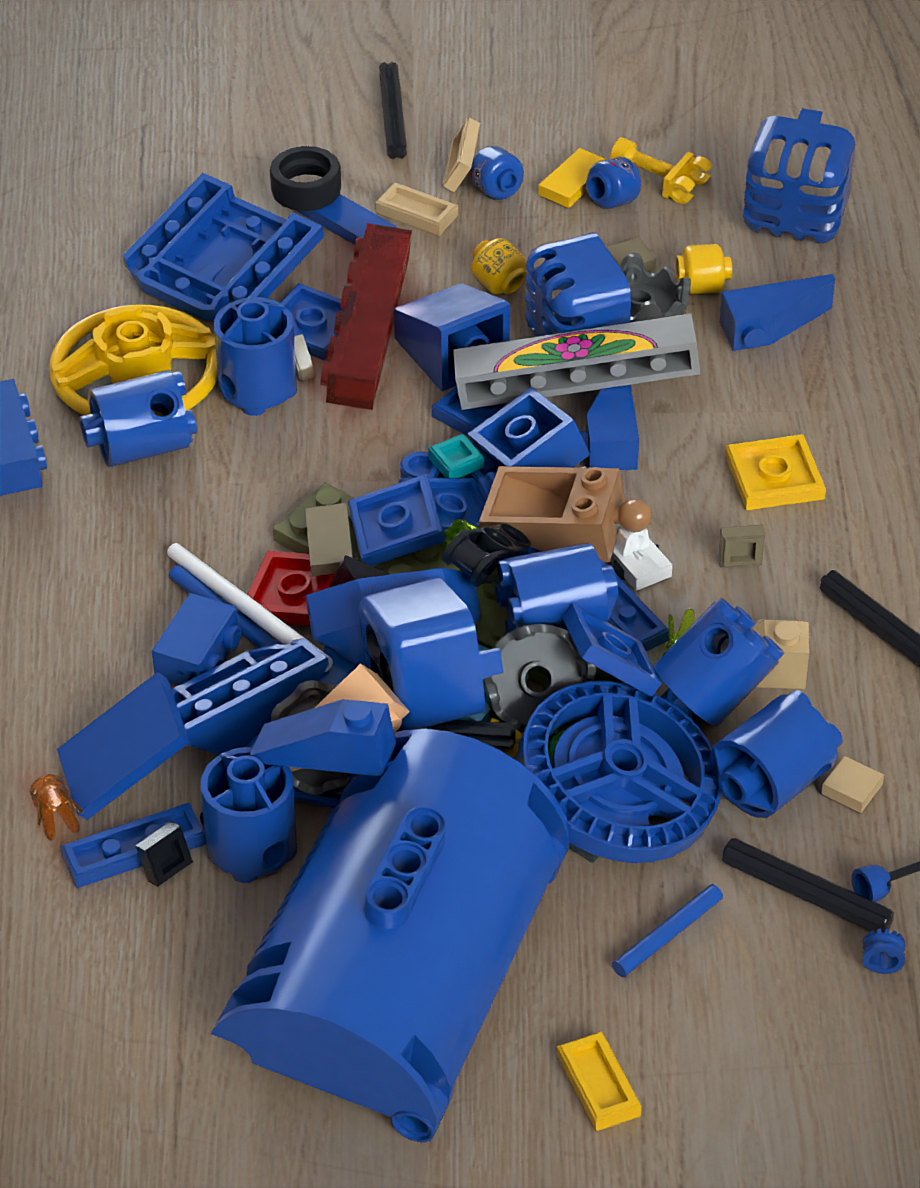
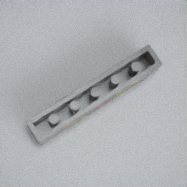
M692 313L453 349L455 379L461 410L510 403L530 387L534 388L544 397L701 374Z

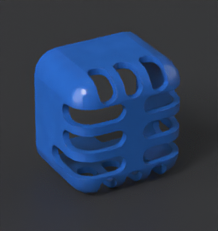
M802 108L798 119L781 116L765 118L759 126L747 160L748 171L746 174L745 206L743 209L745 224L757 233L761 227L768 228L772 231L773 236L778 237L781 236L783 231H788L794 235L795 240L802 241L805 235L813 236L817 243H826L832 240L839 230L850 195L855 151L853 135L845 128L820 123L822 111ZM774 139L784 140L785 145L781 154L778 171L774 174L767 173L764 169V163L771 141ZM796 143H804L808 148L803 160L801 174L797 178H792L787 174V164L792 148ZM818 147H827L830 149L823 179L819 182L812 181L809 177V171L815 151ZM760 177L778 180L783 184V188L765 187L761 184ZM804 185L818 188H834L839 186L837 192L828 197L806 194L800 189Z
M592 232L540 245L530 252L526 261L528 273L525 278V285L528 291L525 295L527 307L525 318L527 326L532 330L534 337L552 335L551 329L559 334L630 323L631 293L628 281L597 233ZM545 258L544 263L534 268L536 259ZM562 290L555 298H552V291Z

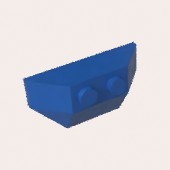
M437 568L356 579L305 596L313 640L323 646L325 644L335 653L356 666L360 663L366 666L358 612L360 601L365 596L440 577L466 604L473 617L474 624H476L481 616L477 589L470 583V577L464 572Z
M305 638L292 640L291 644H275L246 651L173 688L172 693L190 741L187 745L217 755L235 748H243L254 736H259L263 725L271 722L273 709L290 696L299 684L310 680L320 681L329 665L328 657Z

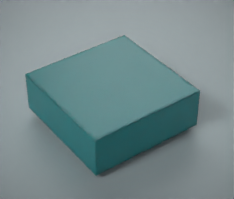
M464 434L428 447V458L445 478H460L484 468V456Z

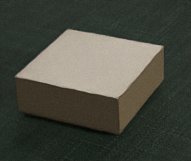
M844 756L822 784L821 794L862 813L883 785L884 774Z

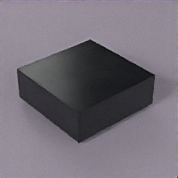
M173 821L168 822L136 845L148 882L157 887L193 862L182 828Z

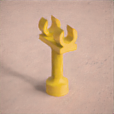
M620 137L615 142L610 154V159L624 157L631 160L637 167L664 177L662 197L667 199L671 197L678 204L688 203L694 196L689 192L694 188L695 184L702 185L712 176L707 174V172L713 165L705 157L699 156L695 158L693 153L687 152L673 166L638 152L636 142Z

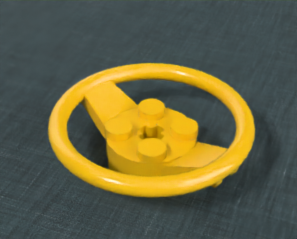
M145 304L109 308L82 319L64 333L51 353L49 377L56 394L67 406L81 415L91 414L89 400L83 398L75 391L106 375L110 376L112 383H117L162 371H171V361L173 358L206 359V368L199 382L186 395L181 396L186 411L199 404L212 391L218 381L215 337L209 327H206L194 317L176 309ZM93 332V339L87 341L74 353L68 356L69 352L78 341H80L89 333ZM152 411L155 415L164 417L161 412Z

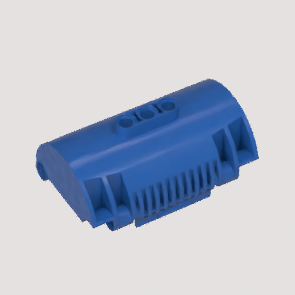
M413 729L395 732L396 746L389 762L385 766V772L382 777L352 774L341 793L340 803L326 820V824L320 831L319 837L314 842L284 901L277 910V914L265 932L262 942L258 945L255 955L251 958L247 966V976L234 989L211 1032L212 1035L233 1042L243 1048L250 1055L252 1063L392 1117L393 1127L402 1136L421 1143L431 1141L452 1099L455 1081L547 885L554 881L570 844L566 824L567 818L561 806L542 781L523 764L477 739L433 729Z

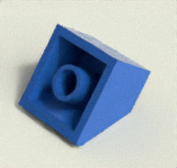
M532 387L468 433L471 441L502 466L574 468L590 455L574 419Z

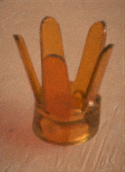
M55 774L44 775L36 779L30 787V796L34 806L37 808V826H40L42 819L48 840L52 841L56 836L53 818L54 810H57L72 832H79V822L68 801L80 813L83 812V809L68 795L64 780Z

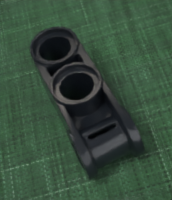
M506 523L483 526L482 528L469 531L463 530L448 544L443 552L442 561L447 565L454 564L470 577V583L474 587H479L482 584H491L493 581L499 580L497 561L524 555L530 547L531 541L521 531Z

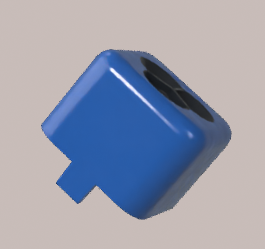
M436 577L369 594L360 601L358 612L366 666L378 674L410 711L402 719L401 729H423L485 711L482 679L503 673L501 650L494 648L479 651L475 624L470 610L442 578Z

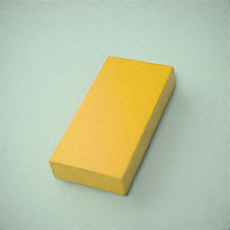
M579 148L539 184L538 195L570 208L587 192L586 181L590 168L597 162L607 159Z
M602 1031L557 1046V1057L595 1131L641 1116L642 1106Z

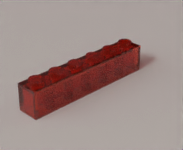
M367 223L364 237L356 238L353 260H357V262L350 261L347 284H351V287L344 286L341 309L345 310L337 311L334 334H338V337H330L327 359L331 360V363L324 362L321 373L320 385L327 386L326 403L373 410L393 329L394 308H397L409 262L412 230Z

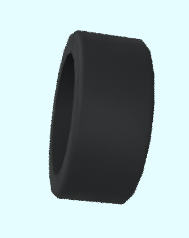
M300 146L290 148L279 153L271 163V192L274 199L283 207L296 211L322 209L332 204L340 196V163L337 157L330 151L319 147ZM300 175H316L322 177L316 181L311 182H295L289 180L295 176Z

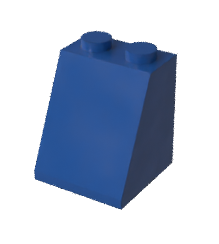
M459 283L394 308V336L397 342L441 391H445L457 386L453 349L510 341V304L504 299Z

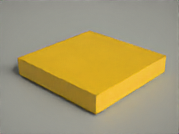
M804 434L725 445L724 456L746 511L825 499L826 487Z

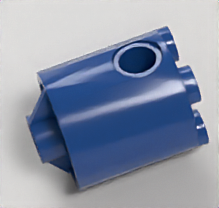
M253 297L242 298L223 307L214 319L219 392L225 400L242 408L245 414L256 416L264 413L266 409L282 404L288 398L295 396L297 393L294 325L293 316L286 306L272 299Z
M170 370L89 389L88 400L91 414L79 417L82 436L87 448L99 445L103 459L108 467L188 448L189 443L193 441L192 434L197 433V426L192 410L185 411L181 396L186 395V388L181 372L171 373ZM152 411L161 412L164 417L157 416Z
M591 543L497 561L500 581L494 583L498 606H506L509 619H505L506 633L520 626L532 624L552 625L568 631L562 615L571 603L608 623L618 598L617 579L612 565H607L598 558L597 552Z
M720 598L717 602L714 601L654 664V670L668 687L661 695L662 698L681 709L688 717L696 713L711 725L719 726L779 663L778 660L784 655V652L771 638L766 635L762 638L752 629L756 622L739 606L734 608L725 599Z
M794 690L788 695L776 697L766 707L712 747L710 762L713 765L712 773L715 777L719 775L718 784L722 793L741 811L753 817L768 818L807 788L810 782L834 766L838 756L837 748L843 742L842 735L835 725L826 722L820 712L811 705L806 694L799 690Z
M253 747L235 748L221 753L208 763L201 776V799L206 850L215 865L226 873L232 874L236 881L242 883L253 882L258 876L277 871L297 854L293 773L289 767L263 764L257 757L250 756Z

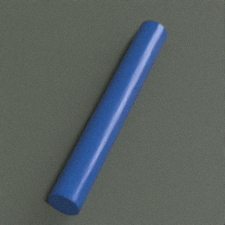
M714 884L709 885L613 961L612 967L620 977L627 976L723 899L721 890Z

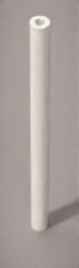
M174 543L168 548L167 555L169 558L231 605L236 606L239 611L283 644H291L292 640L304 638L179 543ZM325 654L328 657L329 665L325 670V672H327L331 668L333 660L331 657Z

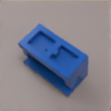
M189 593L152 650L154 674L159 672L168 679V682L181 685L222 664L230 650H236L241 640L242 627L238 625L237 607Z

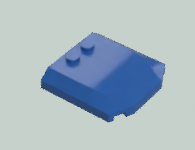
M202 173L123 254L126 268L143 292L202 320L214 321L218 312L231 302L253 297L267 299L324 238V230L322 225L293 212L288 216L287 220L234 196L232 185Z

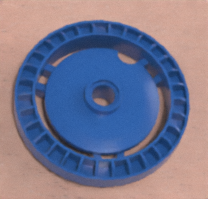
M590 681L570 685L551 694L539 704L531 715L518 746L517 761L542 781L554 795L565 813L570 837L569 843L590 854L609 860L629 863L655 862L683 852L702 836L717 810L721 797V789L718 784L719 775L716 777L713 775V765L710 762L712 746L699 726L671 702L656 694L651 697L629 684L611 681ZM585 718L571 725L561 735L553 753L551 766L548 754V737L560 726L573 720ZM682 766H683L684 771H685V773H686V775H687V777H688V781L685 780V778H684V772H683ZM681 800H684L685 802L689 803L690 806H688V805H686L685 803L681 802ZM651 816H663L667 819L671 817L673 820L650 826L648 818Z

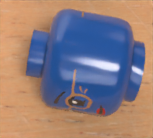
M489 146L480 150L475 155L472 167L469 170V176L472 184L478 190L493 199L501 200L514 195L520 188L524 178V169L520 160L507 150L498 146Z
M615 157L597 162L590 168L587 175V193L598 206L605 209L629 204L638 197L641 190L640 173L636 165L624 157Z

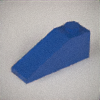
M833 274L723 291L721 294L719 322L732 350L737 351L771 345L832 309L835 277Z
M631 385L601 389L586 416V431H580L590 453L587 457L589 468L638 470L639 435Z
M342 699L265 723L250 756L257 757L263 764L382 777L385 772V766L389 762L396 746L388 703Z

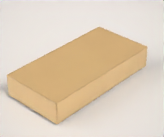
M470 117L465 120L450 145L443 187L453 192L456 191L472 167L480 123Z
M395 182L375 202L376 213L438 236L458 217V205Z

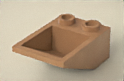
M499 466L479 524L480 528L498 525L499 523L509 524L528 537L531 541L530 547L540 551L591 543L597 552L598 558L603 562H610L617 540L618 529L622 526L629 532H641L649 526L652 512L648 504L640 499L626 501L619 468Z

